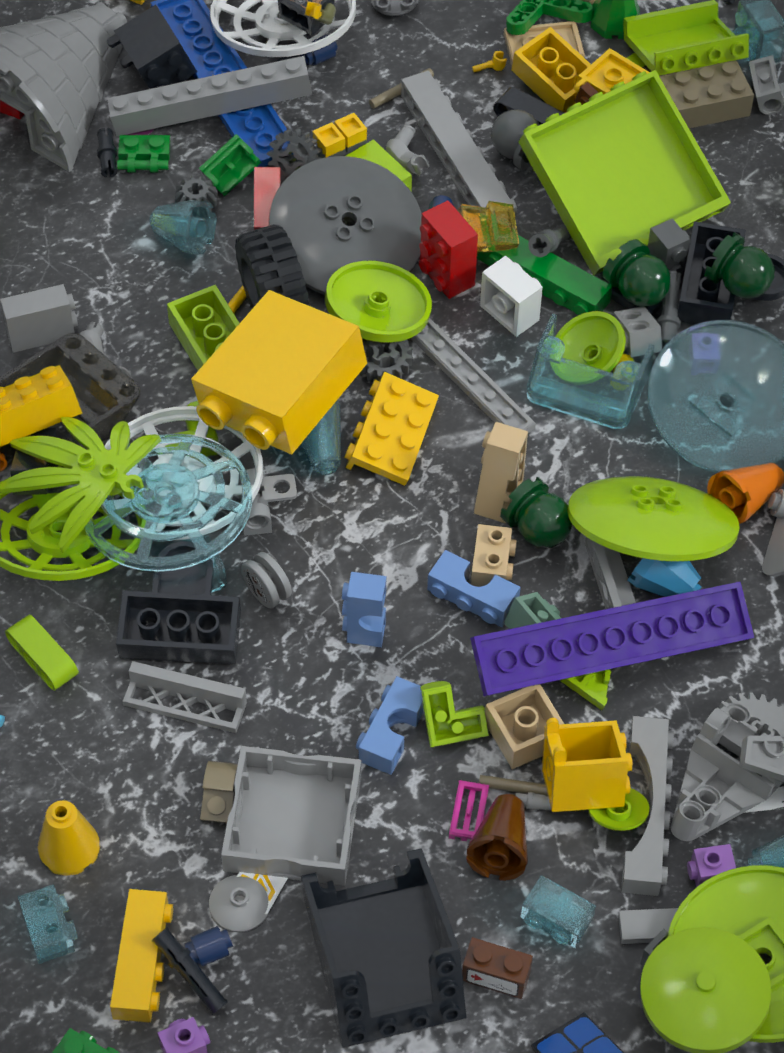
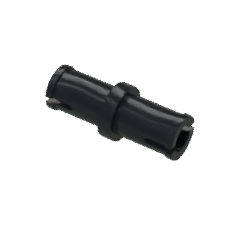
M101 128L97 132L99 142L97 156L101 162V175L107 177V170L109 169L110 178L117 174L115 161L117 148L114 146L113 130L107 128L108 136H105V128Z

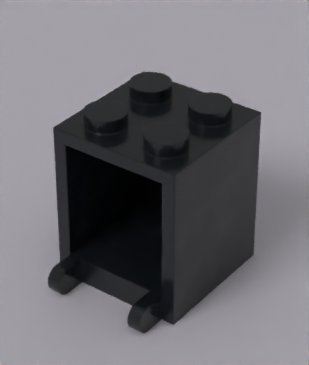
M154 5L114 30L116 34L107 40L110 48H114L122 43L128 55L120 60V64L123 68L134 64L150 89L180 83L197 73L196 68L157 5Z

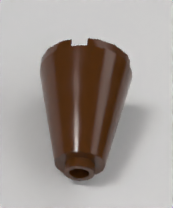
M502 794L495 798L467 846V863L481 876L489 878L490 874L498 875L499 880L503 881L516 879L524 873L527 866L528 855L524 803L513 794Z

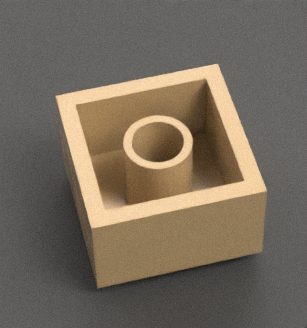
M541 684L523 688L486 704L487 727L511 769L543 756L544 729L549 718L558 719L559 725L564 724Z

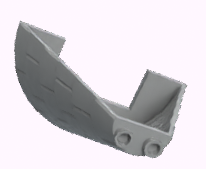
M98 2L93 6L72 10L68 13L45 16L41 19L0 27V100L26 115L31 150L68 172L74 169L73 165L78 151L83 146L97 105L102 100L108 80L111 79L115 64L123 47L121 43L114 48H110L107 40L116 34L114 30L127 23V19L122 13H115L102 2Z

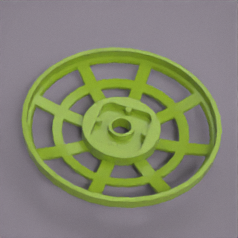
M130 487V488L133 490V492H134V496H135V495H138V494L134 491V489H133L132 487ZM0 493V500L9 493ZM59 493L32 495L33 498L20 503L9 513L0 509V520L3 521L0 551H8L16 560L30 566L26 568L0 557V567L27 578L65 581L95 576L123 563L137 550L144 538L137 535L135 539L120 540L121 527L111 520L100 506L98 511L104 514V516L95 520L91 518L70 546L62 553L59 547L62 532L56 531L63 530L74 508L34 534H31L29 524L36 513L29 521L19 518L21 514L37 506L40 510L43 505ZM119 493L118 495L124 499L123 493ZM140 504L139 507L145 510L144 504ZM130 508L115 510L114 512L122 518L133 511ZM135 514L138 527L146 529V519L140 518ZM111 524V539L95 538L96 529ZM14 526L27 531V539L11 542V527ZM90 547L104 548L100 553L87 560L81 554ZM32 548L41 555L34 561L25 557L17 550ZM114 549H125L108 561L92 566V564L104 559ZM69 557L73 562L72 564L63 565L48 564L52 558Z

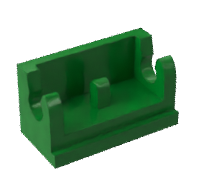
M236 134L199 169L207 180L212 181L216 190L225 196L251 173L254 167H257L261 161L253 153L254 151Z

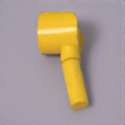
M496 51L493 54L492 60L472 66L473 72L487 68H493L497 71L503 70L507 62L506 58L503 59L504 52Z

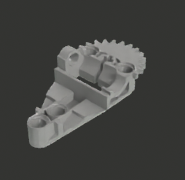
M738 693L736 699L729 696L727 702L722 701L719 708L714 709L694 741L671 822V832L676 838L683 841L695 840L766 801L783 783L764 775L761 777L755 772L740 768L738 760L716 746L720 743L740 757L742 740L747 736H781L784 738V705L778 707L777 699L774 698L769 703L763 694L757 700L753 693H749L748 698L742 693Z

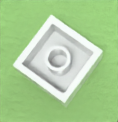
M504 256L482 272L480 306L517 337L539 321L543 286H541L537 279L532 278L523 271L518 263Z

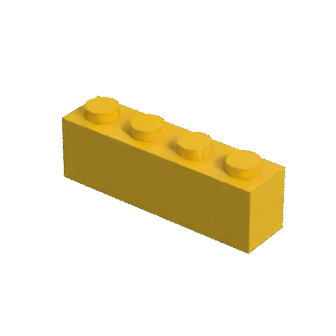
M129 889L110 1004L114 1020L151 1023L152 1012H158L160 992H156L157 981H163L164 962H160L161 950L151 940L165 929L166 923L172 922L173 904H168L167 892Z

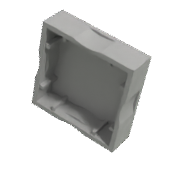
M241 746L234 782L235 798L231 812L228 815L221 853L223 871L269 875L300 881L302 875L316 872L319 883L327 884L328 881L333 880L334 885L345 886L361 783V760L325 755L302 756L282 750Z

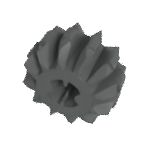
M191 176L189 181L182 179L181 185L176 186L174 202L176 208H179L181 215L187 214L189 219L195 215L201 219L202 214L210 215L211 211L216 209L218 193L211 180L205 181L203 176L199 179H194Z

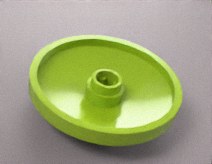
M358 261L339 268L330 277L325 293V305L330 315L358 325L361 337L375 342H399L414 337L427 325L432 309L431 296L425 285L415 275L399 266L380 261Z
M698 927L677 932L663 940L652 951L644 965L641 976V1002L645 1015L654 1030L668 1043L679 1049L691 1053L729 1052L742 1046L755 1036L768 1015L771 1000V982L765 963L750 944L728 931L710 927Z

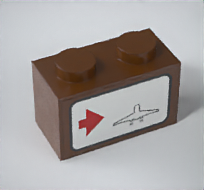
M472 937L462 966L463 981L522 999L531 972L533 955Z

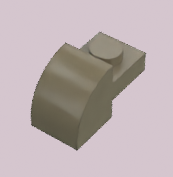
M208 761L203 781L204 792L200 816L201 821L227 823L235 798L234 782L238 764Z

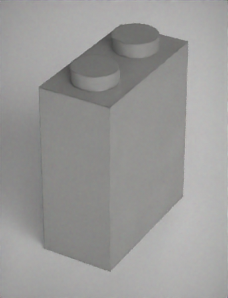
M64 284L0 299L6 331L13 353L75 338L74 327L78 326L75 311H71L75 309V303L72 293H66Z

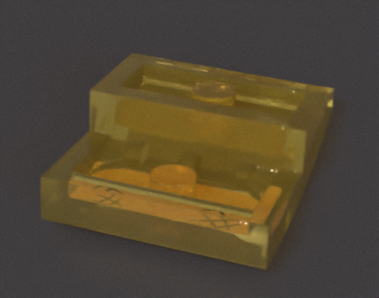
M488 201L486 207L460 205L458 212L478 234L477 252H493L518 248L519 239L513 204Z

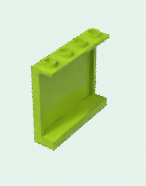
M715 0L624 18V41L651 72L656 70L659 76L749 57V34L735 35L718 18V3Z

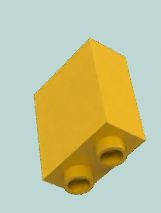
M268 290L191 378L199 403L196 407L198 416L213 429L222 430L227 426L241 432L249 443L259 449L266 450L271 445L292 455L367 365L359 326Z

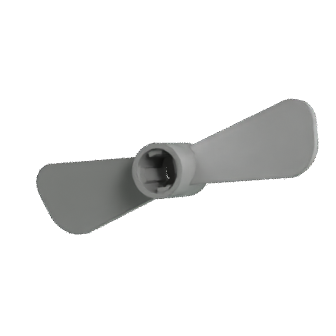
M779 489L777 493H772L768 502L771 515L777 518L762 564V570L765 574L773 577L784 575L783 489Z

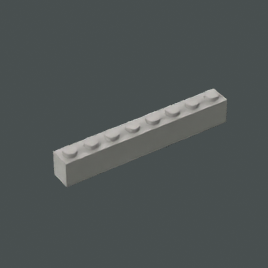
M301 56L107 98L110 118L118 137L119 135L132 134L313 94L305 57Z
M429 70L401 79V97L474 215H482L505 228L514 225L515 213H517L515 201L508 197L503 182L498 181L495 176L493 166L484 159L481 147L476 146L470 130L465 129L460 114L453 110L449 97L447 95L444 96L439 81L432 77Z

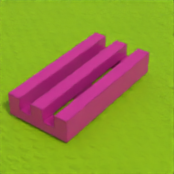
M459 780L449 839L459 837L461 841L467 842V839L473 838L484 818L489 785ZM464 789H470L463 830L457 829ZM476 791H482L475 831H469Z

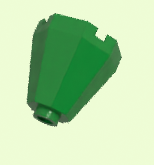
M595 0L592 5L591 28L603 38L612 39V35H618V39H624V18L640 15L637 0Z

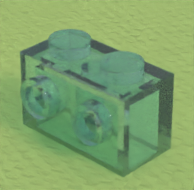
M541 875L522 904L521 918L531 928L536 930L542 929L551 934L556 942L562 945L568 944L576 948L594 918L596 905Z
M54 884L18 896L39 964L75 952L73 940L78 939L73 921L66 922L64 913L69 911L64 894L57 895Z

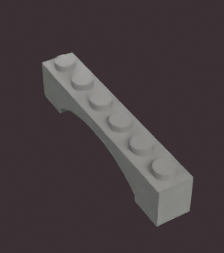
M633 716L629 753H631V757L636 758L647 782L650 798V817L647 828L633 851H625L622 869V893L658 896L661 885L667 884L668 867L662 866L663 857H668L669 839L664 838V829L669 830L670 811H665V802H670L671 784H666V775L671 776L673 758L667 757L668 749L673 748L674 731H668L669 719Z

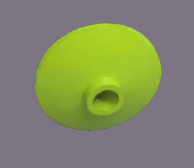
M630 788V794H625L624 807L588 810L592 819L599 825L608 829L623 831L642 825L649 816L650 808L647 799L640 792Z

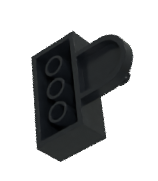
M694 221L677 317L680 319V322L729 330L735 296L725 288L723 280L713 283L705 278V270L707 266L712 268L717 258L713 256V253L728 235L732 237L735 232L745 239V229ZM766 253L771 258L775 268L774 280L765 293L751 299L772 301L784 296V260L782 258Z
M179 541L168 545L160 552L156 559L152 592L122 591L116 640L120 658L236 664L241 619L240 599L234 596L211 595L214 568L212 558L203 546L191 541Z

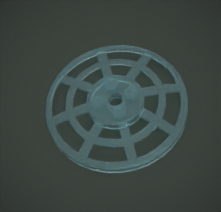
M185 434L159 435L161 438L159 444L176 442L179 445L177 447L152 449L137 463L142 469L138 476L142 479L144 487L142 489L137 486L130 487L134 492V499L116 509L113 501L114 496L108 495L105 499L108 516L95 526L92 520H90L84 527L94 546L109 559L123 566L156 572L179 570L209 560L228 547L241 533L250 516L252 488L248 473L241 461L231 451L216 442ZM192 444L203 446L220 453L229 460L214 463L205 455L189 448ZM173 454L169 463L153 465L148 459L156 455ZM185 456H189L205 466L191 471L182 466L181 463ZM237 469L242 482L241 503L224 497L225 483L221 472ZM213 475L216 483L215 494L200 491L198 480ZM163 490L172 491L166 496L158 495ZM198 502L211 504L200 518L195 521L192 520L189 514L195 509ZM220 508L237 513L225 531L214 540L206 543L199 530L216 516ZM135 511L141 518L146 520L144 529L129 524L123 518ZM179 521L182 525L181 528L170 531H156L158 523ZM115 524L126 534L141 539L137 554L128 553L115 547L105 540L101 534ZM189 536L196 548L190 552L174 556H149L153 541H171Z

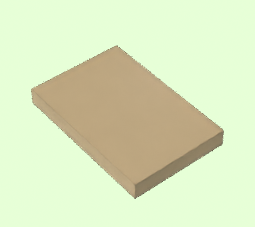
M576 22L533 25L522 35L509 34L506 28H504V37L511 66L514 52L549 27L554 29L585 58Z

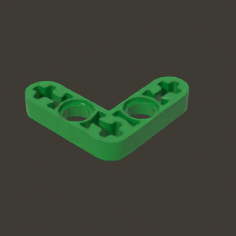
M522 0L507 16L506 31L512 35L525 34L543 14L577 23H586L592 20L593 6L591 3L582 0Z

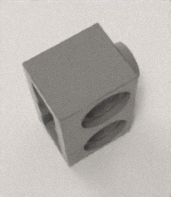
M645 307L614 312V317L620 322L625 331V350L630 357L662 352L661 326Z

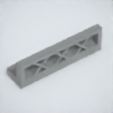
M586 537L585 546L605 609L636 603L630 583L627 581L628 577L620 553Z
M132 661L129 669L130 683L123 699V706L237 733L247 704L245 688ZM136 687L149 690L152 695L144 700L133 698ZM171 695L177 697L180 703L167 707L163 706L160 699ZM199 702L205 704L208 710L195 714L191 713L188 706ZM225 709L236 711L232 722L220 720L216 713Z

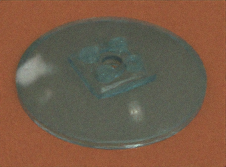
M714 320L699 323L673 337L664 346L654 362L647 391L649 410L653 422L670 448L693 465L715 473L766 463L777 464L784 459V343L762 328L734 320ZM720 397H730L734 405L732 407L723 406L720 402Z

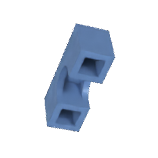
M445 550L428 574L427 590L437 598H444L456 604L461 610L470 611L480 616L487 623L503 627L514 599L520 596L521 587L497 575L485 586H473L467 582L470 562Z
M351 572L349 583L344 582L342 590V600H344L342 631H347V643L382 647L386 625L384 602L387 576Z
M396 676L392 686L387 685L381 697L383 703L379 709L375 708L369 719L370 727L367 733H361L356 744V749H359V760H361V763L392 775L404 752V736L394 733L390 727L397 723H407L417 727L424 713L420 685Z

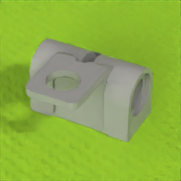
M773 55L749 61L760 111L766 115L780 112L784 107V83H778V74Z
M247 469L239 474L238 485L254 484L255 469ZM263 472V479L256 497L241 514L244 536L272 533L268 502L292 500L297 497L293 474L265 477ZM279 482H285L290 486V489L286 493H278L274 490V486ZM239 495L240 504L248 495Z

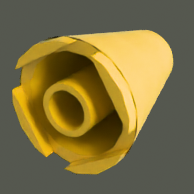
M57 801L51 804L46 811L38 842L39 857L49 870L55 874L64 876L79 874L84 871V868L96 861L100 850L99 837L93 826L71 802Z

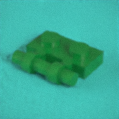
M119 135L117 170H127L128 173H136V170H150L151 173H158L159 170H169L170 135Z

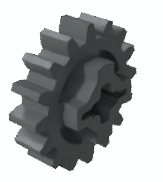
M300 128L293 132L291 129H287L284 131V134L279 133L275 136L276 140L269 144L273 149L268 151L267 155L271 156L273 160L268 162V165L280 167L282 181L286 180L289 175L303 165L321 159V157H317V154L322 151V148H315L314 146L318 140H309V132L301 135ZM290 141V143L287 144V147L283 149L282 146L284 145V143Z
M362 340L368 360L367 365L359 374L364 375L367 373L368 381L373 378H377L380 381L384 372L402 379V373H409V366L413 364L412 347H408V340L388 343L370 340L365 342Z

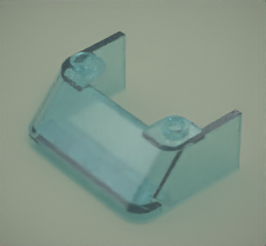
M552 314L537 346L527 383L526 396L528 400L534 404L613 429L626 427L630 422L651 372L655 345L649 344L641 364L634 361H623L616 366L614 373H610L563 358L565 345L562 340L555 337L557 315Z

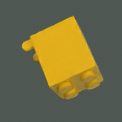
M609 48L578 76V82L574 90L578 94L580 87L588 82L598 92L606 94L611 91L610 89L614 85L623 81L627 84L633 81L632 78L643 71H646L647 74L650 72Z
M549 718L544 729L542 773L552 812L624 807L625 794H630V780L627 772L632 771L631 753H626V736L624 732L620 733L617 720L559 725L558 719Z

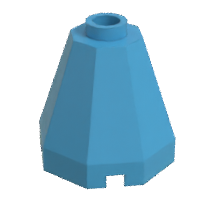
M642 558L627 580L637 588L664 597L700 590L702 587L697 584L701 577L690 561H660Z

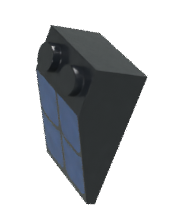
M585 1013L580 1014L531 1044V1048L535 1053H624Z

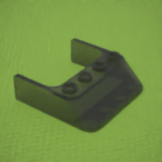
M76 333L61 337L0 376V387H6L21 377H31L40 373L46 367L60 365L73 387L82 414L77 416L96 432L102 442L110 437L113 427L118 422L125 421L141 394L140 386L86 338ZM72 435L65 439L88 450Z

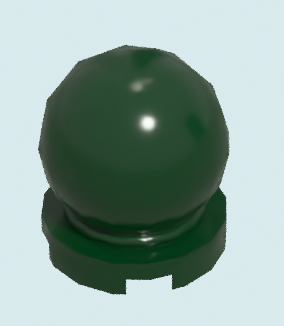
M734 232L732 237L730 235L726 236L714 251L713 256L717 258L712 268L706 267L705 278L713 283L723 280L725 288L733 296L742 299L757 298L771 286L775 274L774 265L763 249L755 246L744 247V238Z
M638 239L630 240L619 247L622 252L614 261L611 258L608 259L603 269V277L612 287H619L626 301L638 307L656 305L669 292L671 287L670 271L661 259L650 255V250L646 244L641 243Z
M536 477L534 482L527 479L518 485L509 495L512 501L507 510L505 508L501 509L500 517L510 527L518 526L519 532L528 543L538 548H553L565 541L571 532L572 523L568 516V505L565 500L554 493H548L549 487L540 477Z

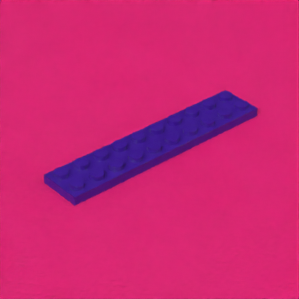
M740 581L474 636L470 640L483 696L485 697L754 638Z

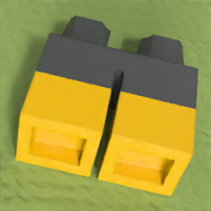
M355 113L334 121V124L331 122L312 131L313 139L318 140L317 148H322V151L317 154L321 158L346 156L367 143V128Z

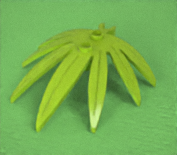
M61 417V421L67 431L88 450L70 441L50 436H28L14 439L10 442L12 448L67 468L44 467L21 472L0 484V493L79 484L51 498L36 513L29 524L30 532L34 534L74 508L64 525L60 537L59 547L63 553L91 520L108 495L114 496L123 492L126 498L134 499V492L130 487L137 486L141 489L144 487L142 479L138 475H126V473L161 442L159 435L142 436L133 441L128 447L130 442L129 425L125 421H120L111 431V449L107 450L96 432L87 424L75 418Z

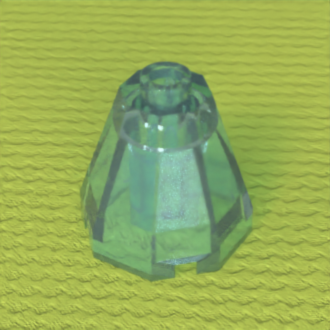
M188 200L157 206L150 216V225L154 233L182 252L204 254L207 250L203 249L205 244L210 245L214 240L217 217L215 213L210 212L209 208H213L212 203Z

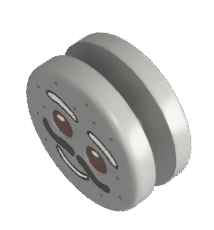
M260 552L254 556L253 561L248 560L241 566L242 576L246 585L265 607L274 608L279 604L280 600H285L291 596L292 589L288 577L277 561L269 554Z

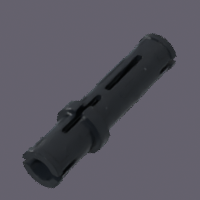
M168 927L151 940L170 961L168 964L170 968L173 969L175 967L191 989L211 1011L212 1015L228 1002L189 955L192 952L188 948H183L169 931Z

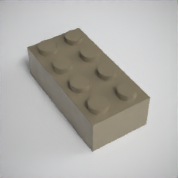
M737 60L659 76L688 128L747 117L751 114L754 94Z

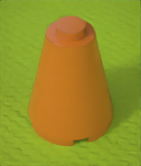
M774 463L720 471L709 479L707 492L727 505L736 515L739 524H741L759 510L770 499L772 493H777L784 486V472Z

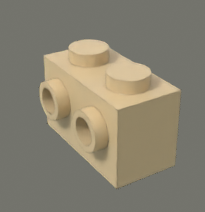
M478 524L471 585L476 587L485 586L490 583L495 575L512 581L514 564L508 562L509 556L515 557L517 540L511 539L512 528Z

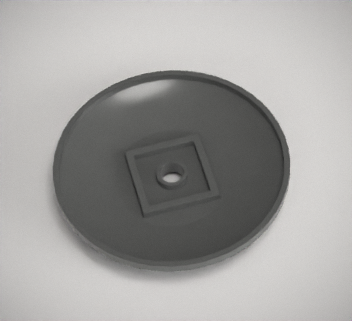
M349 156L321 158L295 170L286 178L275 194L269 214V225L282 226L283 230L287 232L288 238H290L292 246L296 251L305 279V286L315 292L325 295L327 284L332 274L347 264L358 261H380L399 266L411 272L420 256L419 244L421 243L420 226L422 214L420 207L404 182L388 169L376 163ZM351 217L355 221V225H345L342 222V218Z

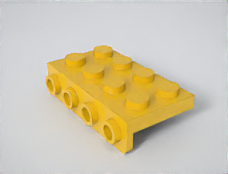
M384 372L380 381L375 379L368 394L373 397L371 402L366 400L360 415L365 418L363 423L358 421L352 435L357 439L355 444H349L344 458L348 459L346 468L349 470L355 464L405 486L412 472L439 395Z

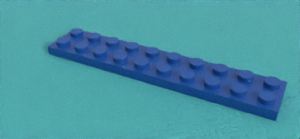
M156 0L151 2V7L157 5L196 68L197 73L193 75L195 79L247 68L237 51L225 44L216 35L211 23L210 10L203 0ZM266 104L218 115L230 135L233 137L237 134L254 151L253 153L261 161L257 167L268 166V162L273 160L271 156L267 155V152L273 149L269 145L270 142L276 140V135L279 133L284 134V131L287 130L272 105ZM290 141L285 142L282 148H286Z

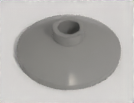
M237 875L229 876L221 880L210 894V914L219 926L228 931H250L262 924L268 914H265L268 908L267 892L258 881L252 878L237 877ZM237 895H243L245 897V899L241 902H237L234 900V898Z

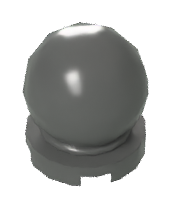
M521 109L508 110L499 115L493 123L491 131L492 144L500 155L512 159L515 167L520 171L524 172L528 169L532 172L534 169L521 148L519 140L525 128L535 123L539 126V123L532 114Z

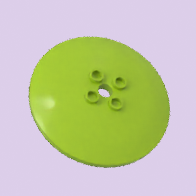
M627 476L596 480L578 488L571 495L568 504V516L571 523L587 538L614 551L645 559L693 561L710 558L730 549L735 544L739 533V521L736 515L723 502L699 489L666 479Z
M754 865L722 872L700 884L685 898L673 917L668 937L691 928H716L728 931L742 938L758 954H768L772 959L768 964H765L771 982L770 1007L762 1027L749 1041L758 1043L784 1041V868Z

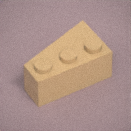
M495 422L492 431L486 432L482 444L485 450L481 460L483 465L474 514L506 523L500 517L501 509L505 508L507 510L512 501L509 495L523 482L528 431Z

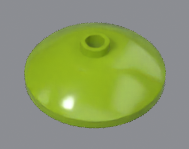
M601 311L583 313L571 319L560 329L551 345L550 362L554 372L565 382L576 385L592 383L603 378L618 364L623 355L626 336L622 325L614 316Z

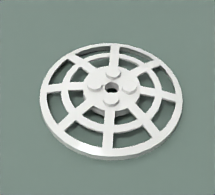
M213 0L210 18L216 35L225 44L236 50L256 56L289 57L316 51L339 39L354 21L356 0H346L349 7V17L347 19L335 21L334 16L330 25H324L319 29L321 31L310 39L303 36L307 32L279 17L278 0H246L239 8L227 4V0ZM262 1L263 5L258 8L256 13L247 11L253 5ZM221 10L234 15V32H223L220 30L219 14ZM242 18L255 22L256 28L243 31L241 27ZM338 28L327 37L312 43V40L314 41V39L327 34L330 29ZM262 35L269 40L264 44L250 37ZM241 38L252 46L237 42L234 39ZM295 40L297 42L291 45H277L279 41Z
M194 406L171 407L142 415L128 423L130 439L144 431L145 435H158L154 426L162 423L182 420L199 422L195 435H174L162 438L155 448L126 473V475H138L142 480L146 481L148 492L135 495L134 499H128L124 495V499L107 501L106 498L101 507L109 518L121 528L149 539L165 541L186 540L215 532L239 517L256 497L263 479V460L260 449L249 443L241 432L227 426L224 428L231 431L244 442L233 451L229 452L219 442L207 438L209 426L200 419ZM110 439L105 444V449L107 450L111 449ZM175 443L191 444L189 451L168 453L165 447ZM202 447H207L215 451L222 458L210 464L206 458L200 455ZM250 451L255 465L254 484L238 485L239 471L236 460ZM154 452L159 458L150 466L149 470L137 467L146 457ZM228 466L231 474L230 484H214V474ZM180 477L187 479L182 483L174 482L175 480H178ZM210 494L224 495L220 502L208 511L201 504ZM248 495L228 515L217 521L212 518L231 501L233 496ZM154 501L163 508L157 517L146 512L139 505ZM130 508L140 518L146 519V521L153 523L149 530L135 526L123 520L114 511ZM190 508L196 515L185 519H170L175 510ZM198 522L203 524L200 528L186 531L162 532L165 526H186Z

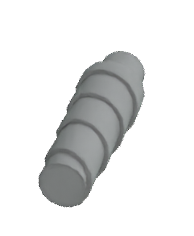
M528 792V794H515V796L522 800L526 809L551 810L549 798L546 795Z

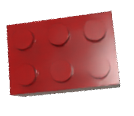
M447 200L421 214L419 266L424 274H428L431 277L437 290L442 291L450 299L475 286L478 234Z

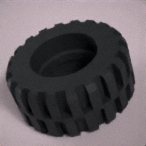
M273 224L240 234L235 240L236 260L251 310L268 290L309 306L308 292L302 269L292 242L288 238L287 232L283 230V227Z

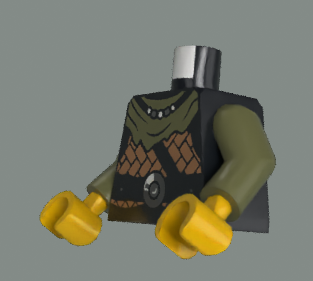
M278 0L279 17L310 35L315 34L324 25H330L336 13L334 0Z

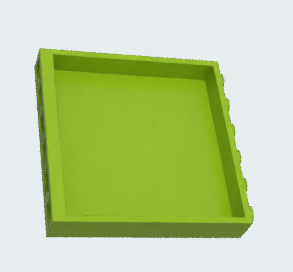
M656 70L648 74L646 71H643L632 78L633 81L627 84L624 81L614 85L610 89L611 91L606 94L599 92L589 98V102L583 105L578 102L569 107L567 112L562 115L555 113L539 126L536 123L528 126L523 130V135L519 140L521 148L593 276L603 272L609 258L614 261L622 252L619 247L626 242L638 239L641 243L648 246L650 228L673 218L682 230H687L693 227L694 221L703 222L723 212L731 204Z

